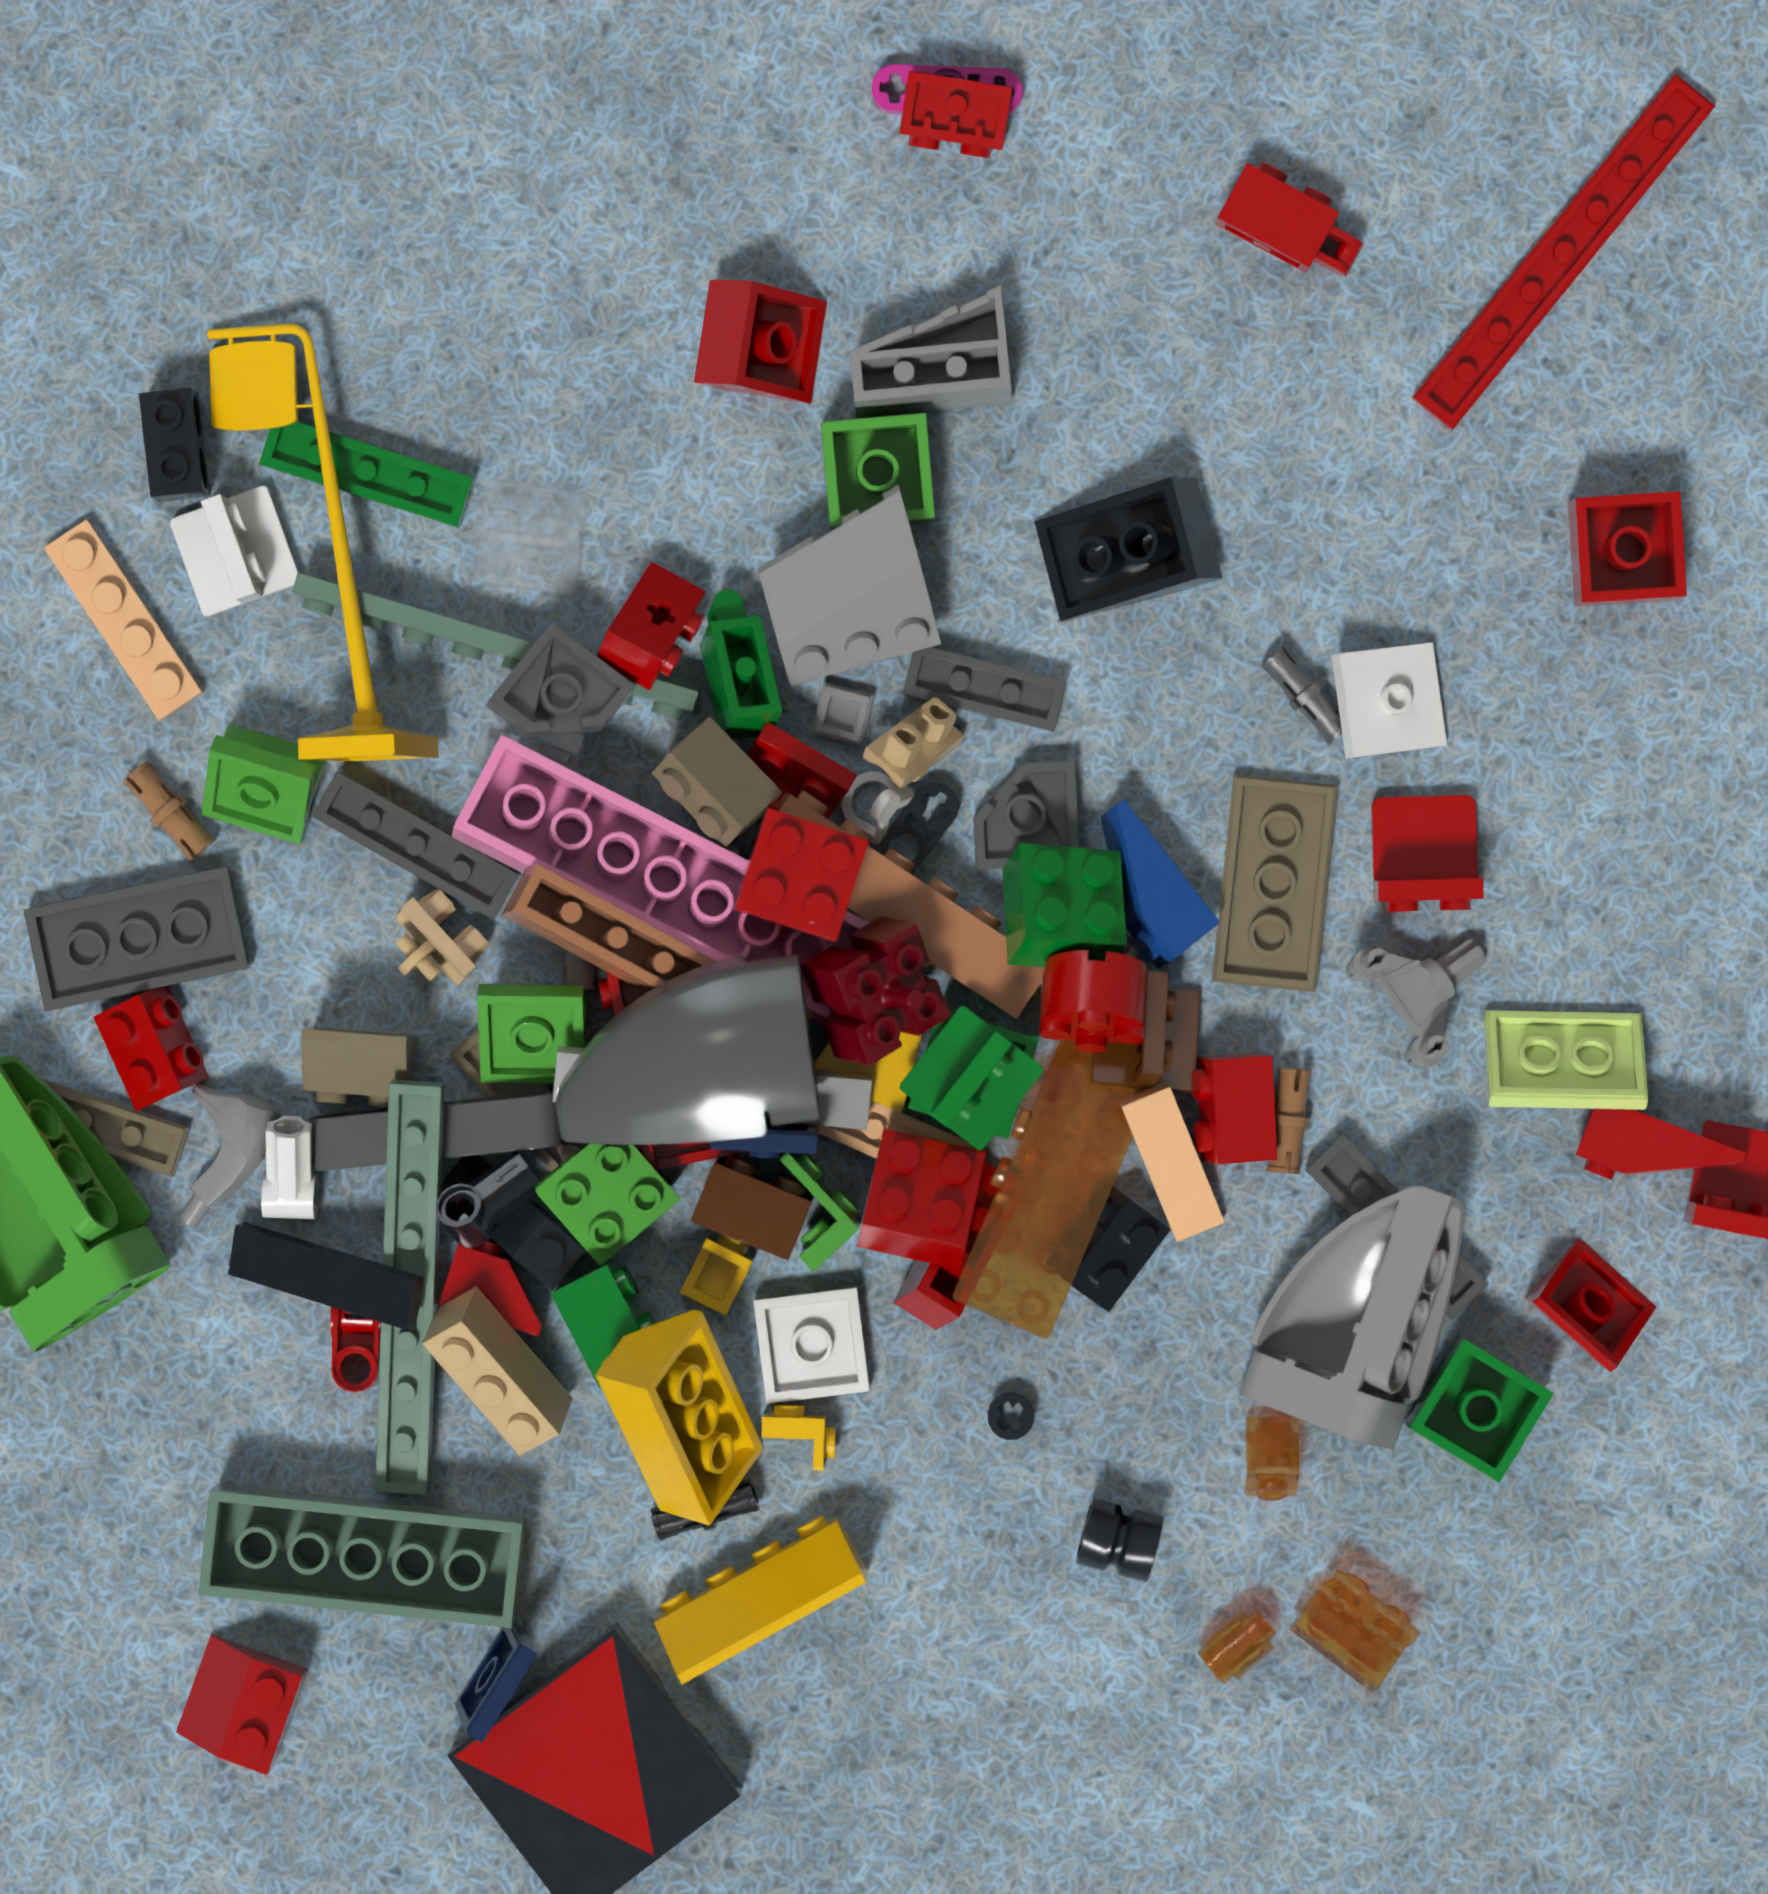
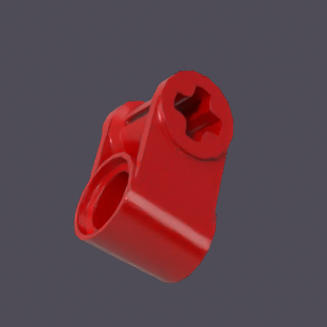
M331 1307L332 1377L336 1384L345 1391L360 1392L369 1390L379 1382L381 1322L369 1318H350L349 1314L353 1313ZM354 1353L362 1354L370 1363V1375L362 1383L353 1382L348 1378L345 1371L346 1361Z

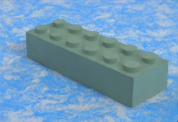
M217 1484L209 1490L198 1595L512 1628L517 1619L527 1517Z

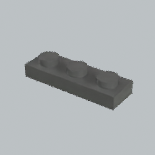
M929 647L913 652L903 695L925 701L936 697L950 707L1054 732L1067 681Z

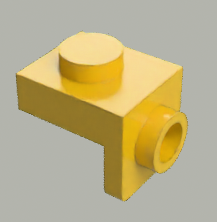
M721 1233L717 1240L707 1236L679 1293L726 1316L754 1261V1258L745 1254L749 1246Z
M774 1404L773 1413H763L762 1438L814 1439L813 1470L824 1471L825 1458L835 1459L836 1427H826V1415L805 1414V1405Z

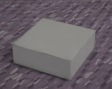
M823 683L811 733L861 746L874 695Z

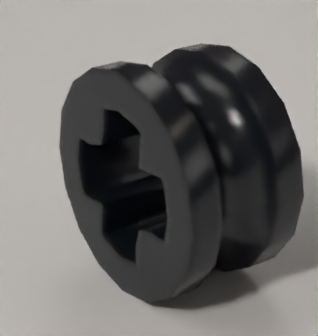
M1005 1392L998 1395L990 1403L988 1423L991 1430L998 1437L1006 1440H1017L1031 1430L1034 1422V1411L1030 1401L1023 1395L1015 1392ZM1005 1402H1009L1012 1408L1019 1403L1025 1410L1020 1415L1023 1425L1016 1430H1012L1010 1425L1003 1429L997 1423V1420L1002 1416L999 1407Z

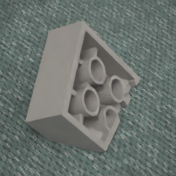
M899 485L883 493L884 500L863 513L856 509L841 518L842 525L819 539L811 536L758 568L790 686L941 644Z

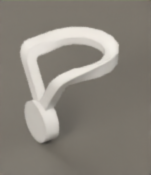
M865 772L856 777L850 790L842 799L841 808L845 819L872 836L869 840L870 842L878 844L887 833L889 819L897 809L908 805L915 793L907 786L899 790L884 773ZM868 783H880L888 788L877 797L870 810V816L877 821V826L859 819L852 807L856 791Z

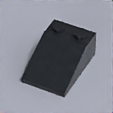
M1169 477L1034 521L1060 622L1174 594L1223 578L1197 478Z

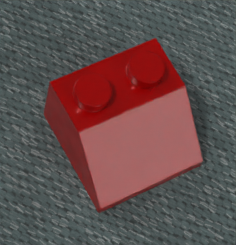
M710 280L694 383L730 392L811 404L827 301L755 281Z
M211 1634L176 1733L220 1759L268 1775L276 1763L309 1669Z

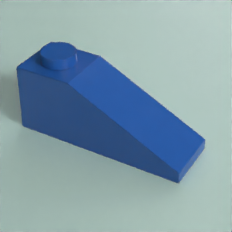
M1123 799L1101 816L1107 849L1120 851L1126 929L1133 937L1132 943L1137 953L1147 962H1152L1159 970L1178 957L1220 922L1126 800Z

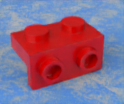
M168 986L138 994L93 1017L135 1111L155 1104L209 1078L204 1066L203 1055L194 1044L182 1018L180 1004L172 996Z

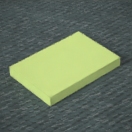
M1485 1010L1484 1037L1488 1107L1646 1110L1648 1091L1642 1013Z

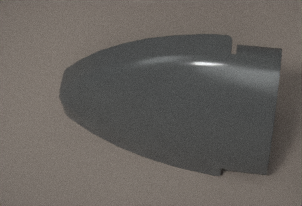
M798 954L752 960L748 963L745 962L744 956L715 961L685 972L651 989L627 1006L595 1035L577 1057L558 1087L555 1107L562 1140L577 1143L627 1145L711 1142L762 1137L766 1133L764 1111H769L772 1126L820 1120L817 1076Z

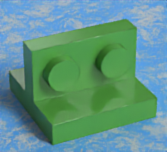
M229 723L224 736L216 735L209 750L202 815L301 845L308 826L310 806L323 776L327 761L298 759V744Z
M479 984L477 1005L481 1083L554 1084L557 1047H586L588 992H584V985Z

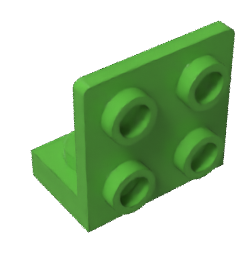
M585 1143L535 1186L536 1194L599 1266H602L681 1200L674 1185L661 1169L657 1171L635 1145Z
M784 1153L780 1157L782 1163L835 1218L830 1223L825 1217H822L801 1237L800 1241L804 1244L805 1248L801 1251L799 1258L814 1272L860 1229L861 1223L855 1217L860 1213L861 1209L840 1187L833 1194L819 1180L825 1171L809 1154L799 1153L796 1155L795 1153Z

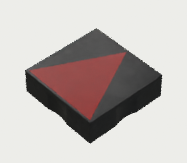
M618 1622L558 1666L549 1678L524 1697L504 1707L483 1743L467 1735L455 1744L447 1755L551 1894H613L741 1797L743 1788L700 1730L677 1710L670 1700L662 1680Z

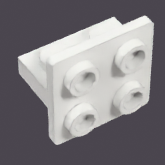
M260 486L230 498H225L221 494L200 501L202 508L170 520V526L204 616L210 617L294 586L297 573L299 572L267 487Z

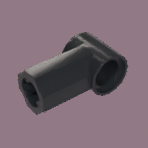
M514 1151L469 1185L464 1183L454 1184L446 1188L437 1200L436 1213L452 1238L460 1246L467 1248L478 1247L485 1244L492 1237L497 1222L536 1195L535 1186L539 1183V1180L520 1154ZM474 1210L468 1219L459 1221V1218L464 1213Z

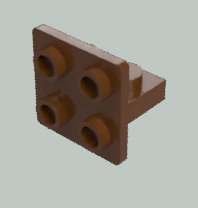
M1147 971L1145 1041L1139 1044L1107 1043L1106 1051L1092 1053L1090 1080L1093 1084L1149 1089L1167 1081L1172 1092L1191 1093L1194 1090L1192 1071L1196 1069L1200 993L1197 990L1168 987V973Z

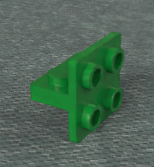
M961 1006L900 1083L899 1087L902 1092L930 1112L931 1116L947 1128L949 1127L977 1150H982L1043 1073V1067L968 1008Z

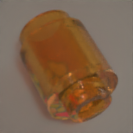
M1241 1608L1204 1639L1206 1645L1197 1653L1214 1675L1225 1684L1232 1677L1238 1680L1275 1649L1270 1638L1276 1634V1631L1257 1609L1249 1615Z

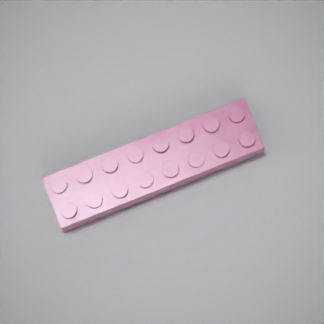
M503 735L500 736L453 826L452 837L521 873L524 872L525 868L539 864L715 961L744 956L745 962L748 963L752 960L798 954L799 962L802 964L832 945L851 949L853 945L849 935L870 923L846 911L837 941L831 942L734 910L733 908L749 862L748 860ZM801 969L806 1009L813 1014L810 1020L823 1026L821 1020L831 1015L828 1005L813 1001Z

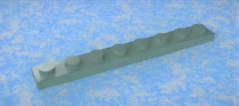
M297 573L292 593L304 598L302 608L331 617L334 607L342 610L338 584ZM357 590L363 627L382 631L384 622L404 628L402 638L432 646L434 637L454 643L452 653L478 661L482 660L484 652L503 657L501 667L511 671L534 645V642ZM627 679L635 685V688L623 704L631 706L634 696L653 702L651 712L665 717L681 720L683 711L695 715L700 698L698 691L658 679L649 691Z
M394 1079L389 1083L383 1264L423 1276L424 1281L416 1327L404 1330L381 1322L375 1492L427 1496L431 1488L435 1358L423 1346L422 1342L437 1310L440 1219L436 1213V1203L441 1194L445 1083Z

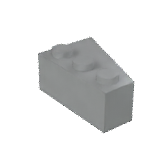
M1001 285L986 291V295L959 307L954 305L940 311L941 315L913 327L908 325L849 351L856 419L1012 403Z

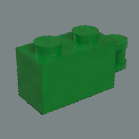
M725 589L719 591L712 601V605L707 613L708 627L699 646L717 724L732 740L756 737L767 722L776 726L782 714V708L761 616L747 617L742 597L736 591Z

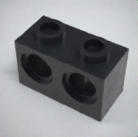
M191 387L138 393L150 497L158 502L210 496L199 394Z

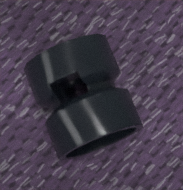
M1092 1498L1078 1546L1076 1564L1104 1571L1110 1565H1114L1118 1575L1147 1582L1155 1560L1164 1517L1137 1509L1129 1516L1124 1515L1121 1505Z

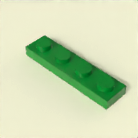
M296 421L284 427L270 429L259 465L324 486L316 428ZM329 432L339 491L459 529L475 480L473 477Z

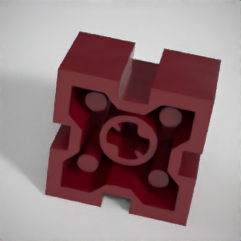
M883 916L849 935L853 945L851 949L832 945L800 964L813 1001L828 1005L831 1015L821 1020L834 1057L871 1066L902 1047L899 1039L901 1032L920 1036L951 1017L937 979L924 977L921 971L922 966L929 962L930 959L917 923Z

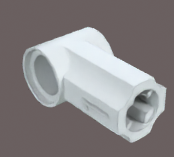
M282 1116L275 1121H268L265 1130L266 1171L263 1176L261 1193L262 1217L316 1220L318 1205H314L315 1185L319 1186V1176L317 1173H313L312 1123L302 1120L300 1116Z

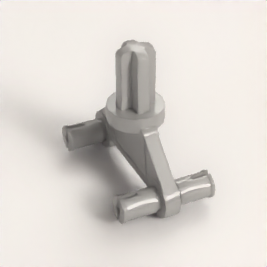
M1473 939L1464 940L1436 961L1431 958H1426L1423 961L1411 960L1387 953L1381 948H1364L1352 956L1346 965L1345 973L1347 975L1352 972V976L1349 979L1353 981L1369 982L1375 979L1415 1037L1410 1047L1405 1051V1060L1411 1058L1412 1061L1408 1063L1410 1066L1429 1068L1438 1064L1449 1050L1448 1041L1445 1042L1446 1017L1449 1006L1448 1000L1455 994L1454 986L1482 967L1486 962V957L1482 947Z

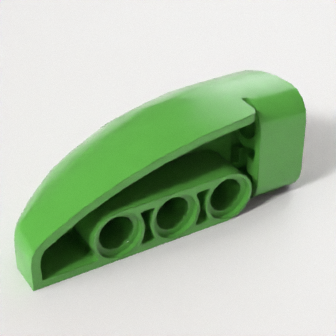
M6 1055L0 1057V1311L11 1308L9 1311L10 1316L33 1353L52 1345L115 1307L162 1275L172 1265L147 1225L141 1226L151 1218V1209L106 1148L78 1115L44 1080L19 1058Z

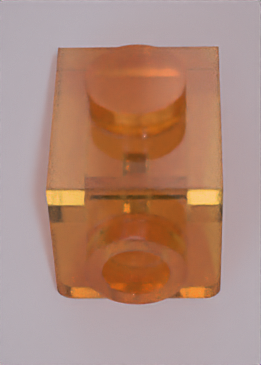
M1246 1417L1245 1495L1257 1496L1266 1501H1278L1287 1496H1295L1297 1494L1300 1475L1298 1418Z

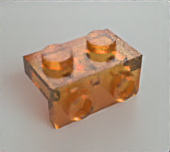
M1336 1570L1323 1579L1289 1628L1371 1693L1380 1687L1404 1649L1414 1643L1420 1635V1631L1410 1624L1411 1620L1406 1613L1393 1605H1385L1369 1592L1368 1585L1354 1574L1344 1573L1341 1570Z

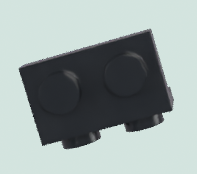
M1106 1182L1087 1201L1083 1213L1068 1233L1057 1241L1053 1253L1046 1261V1266L1069 1285L1107 1312H1110L1171 1229L1109 1182Z

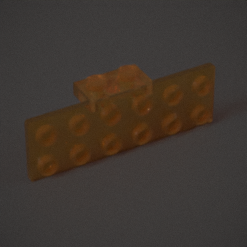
M1066 1039L1059 1041L1031 1110L1022 1108L1015 1121L1010 1137L1018 1141L1011 1157L1008 1158L1002 1155L996 1166L990 1184L998 1188L952 1295L953 1299L957 1302L1042 1339H1047L1051 1335L1133 1138L1119 1101L1147 1090L1093 1084L1090 1080L1092 1053L1076 1050L1075 1041Z

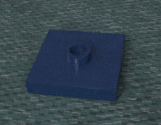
M766 1121V1133L762 1137L711 1141V1149L749 1151V1156L757 1158H780L781 1152L817 1154L819 1125L791 1123L772 1126L771 1121Z
M514 1623L512 1628H501L455 1702V1708L466 1734L481 1743L485 1740L506 1704L514 1696L522 1678L538 1654L527 1630L517 1623Z

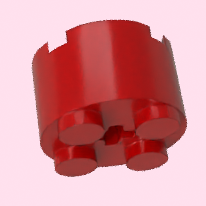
M1089 951L1063 952L1046 959L1042 974L1039 1030L1041 1037L1051 1040L1066 1039L1075 1041V1049L1087 1053L1104 1052L1107 1049V1043L1139 1044L1145 1041L1148 978L1146 976L1147 967L1144 962L1137 958L1114 952H1106V961L1088 960Z

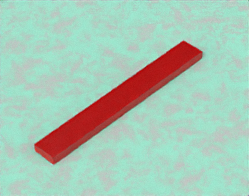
M1675 73L1411 399L1452 431L1716 106Z

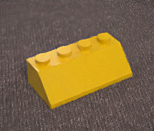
M693 1309L623 1336L611 1354L603 1361L601 1368L596 1373V1378L659 1510L710 1526L764 1448L703 1312Z
M823 1514L819 1515L796 1529L800 1536L798 1539L783 1547L778 1539L750 1554L754 1561L751 1565L738 1572L735 1571L733 1565H729L705 1579L709 1587L693 1597H690L687 1590H684L659 1605L663 1613L656 1617L654 1624L681 1684L688 1682L867 1582L868 1570L838 1516L827 1522Z

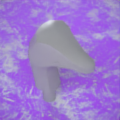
M196 1084L192 1090L193 1097L205 1107L215 1121L222 1141L219 1154L214 1163L189 1188L194 1195L179 1216L184 1223L196 1228L210 1207L223 1206L266 1156L265 1130L268 1121L277 1120L278 1110L270 1102L256 1095L234 1094L219 1091L204 1084Z

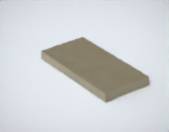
M1233 775L1218 916L1220 923L1217 925L1212 982L1316 992L1338 785Z

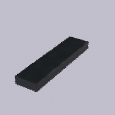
M247 1222L235 1225L228 1275L404 1330L416 1327L424 1281L423 1276Z

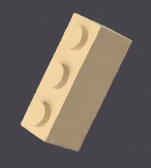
M476 1286L437 1308L422 1342L423 1346L517 1454L521 1456L559 1435L573 1401L572 1396Z

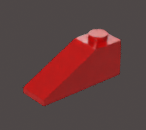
M1593 1109L1576 1152L1577 1156L1587 1159L1584 1170L1612 1181L1616 1171L1625 1175L1736 1166L1745 1165L1748 1154L1632 1109Z
M984 1161L960 1270L915 1260L893 1303L935 1330L960 1318L1026 1188Z

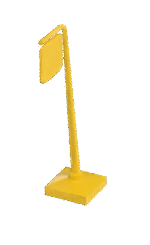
M291 323L209 329L207 332L209 340L228 338V345L214 348L209 352L211 425L214 428L232 431H254L284 427L298 420V408H313L357 712L352 714V726L298 738V759L355 762L439 758L438 737L385 726L383 713L379 712L377 708L312 337L306 329L298 324ZM295 334L303 342L312 404L298 405L296 346L291 343L276 341V335ZM271 335V341L234 343L233 339Z

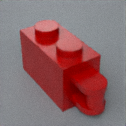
M1260 162L1256 168L1247 163L1221 210L1215 225L1304 273H1307L1312 262H1315L1337 275L1347 277L1364 244L1357 238L1333 226L1339 214L1338 211L1331 208L1333 200L1310 187H1306L1303 192L1285 183L1287 175L1269 164ZM1326 236L1340 243L1333 258L1319 251Z

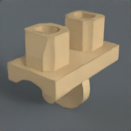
M933 697L868 745L862 757L869 763L881 767L892 783L901 790L910 782H916L921 779L931 766L961 744L964 735L953 726L957 718L956 713L939 698Z
M436 889L422 897L418 902L412 897L400 908L401 911L394 918L407 932L395 942L399 949L408 957L398 967V970L404 976H407L415 968H418L429 981L433 980L442 970L458 987L476 968L475 963L489 945L488 941L471 925L453 940L439 925L449 918L456 909L440 889Z

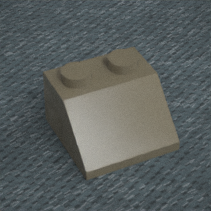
M708 717L672 749L652 772L660 782L664 792L672 799L679 801L697 820L700 829L707 836L715 839L723 848H727L739 840L763 815L765 810L783 793L711 717Z
M316 1027L302 1028L303 1091H316L317 1102L347 1104L348 1094L368 1096V1106L388 1107L389 1083L393 1079L413 1081L417 1035Z

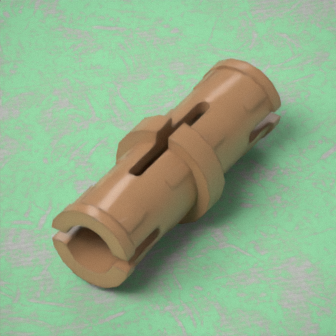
M149 761L140 765L128 775L129 777L124 779L123 784L129 788L152 815L150 819L152 824L156 828L162 827L190 862L202 854L208 845L210 846L216 841L187 808L188 801L182 794L177 796L163 781Z
M1278 1067L1279 1075L1275 1101L1277 1160H1269L1266 1171L1300 1174L1299 1166L1304 1128H1309L1310 1118L1305 1117L1311 1071Z

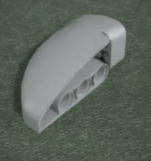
M1424 1186L1409 1187L1381 1199L1350 1216L1324 1236L1297 1262L1280 1284L1260 1316L1251 1336V1343L1258 1347L1253 1352L1239 1395L1352 1440L1372 1446L1394 1449L1409 1408V1404L1396 1399L1397 1395L1415 1401L1422 1398L1438 1347L1459 1256L1465 1214L1464 1202L1461 1199Z

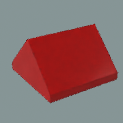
M1580 1238L1575 1241L1525 1297L1601 1367L1609 1372L1617 1368L1657 1308Z

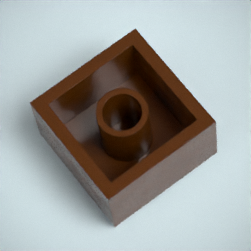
M733 1154L728 1156L727 1161L718 1158L711 1168L690 1221L788 1261L814 1197L805 1194L806 1187L798 1179L779 1173L776 1180L773 1181L756 1174L760 1165L751 1160Z

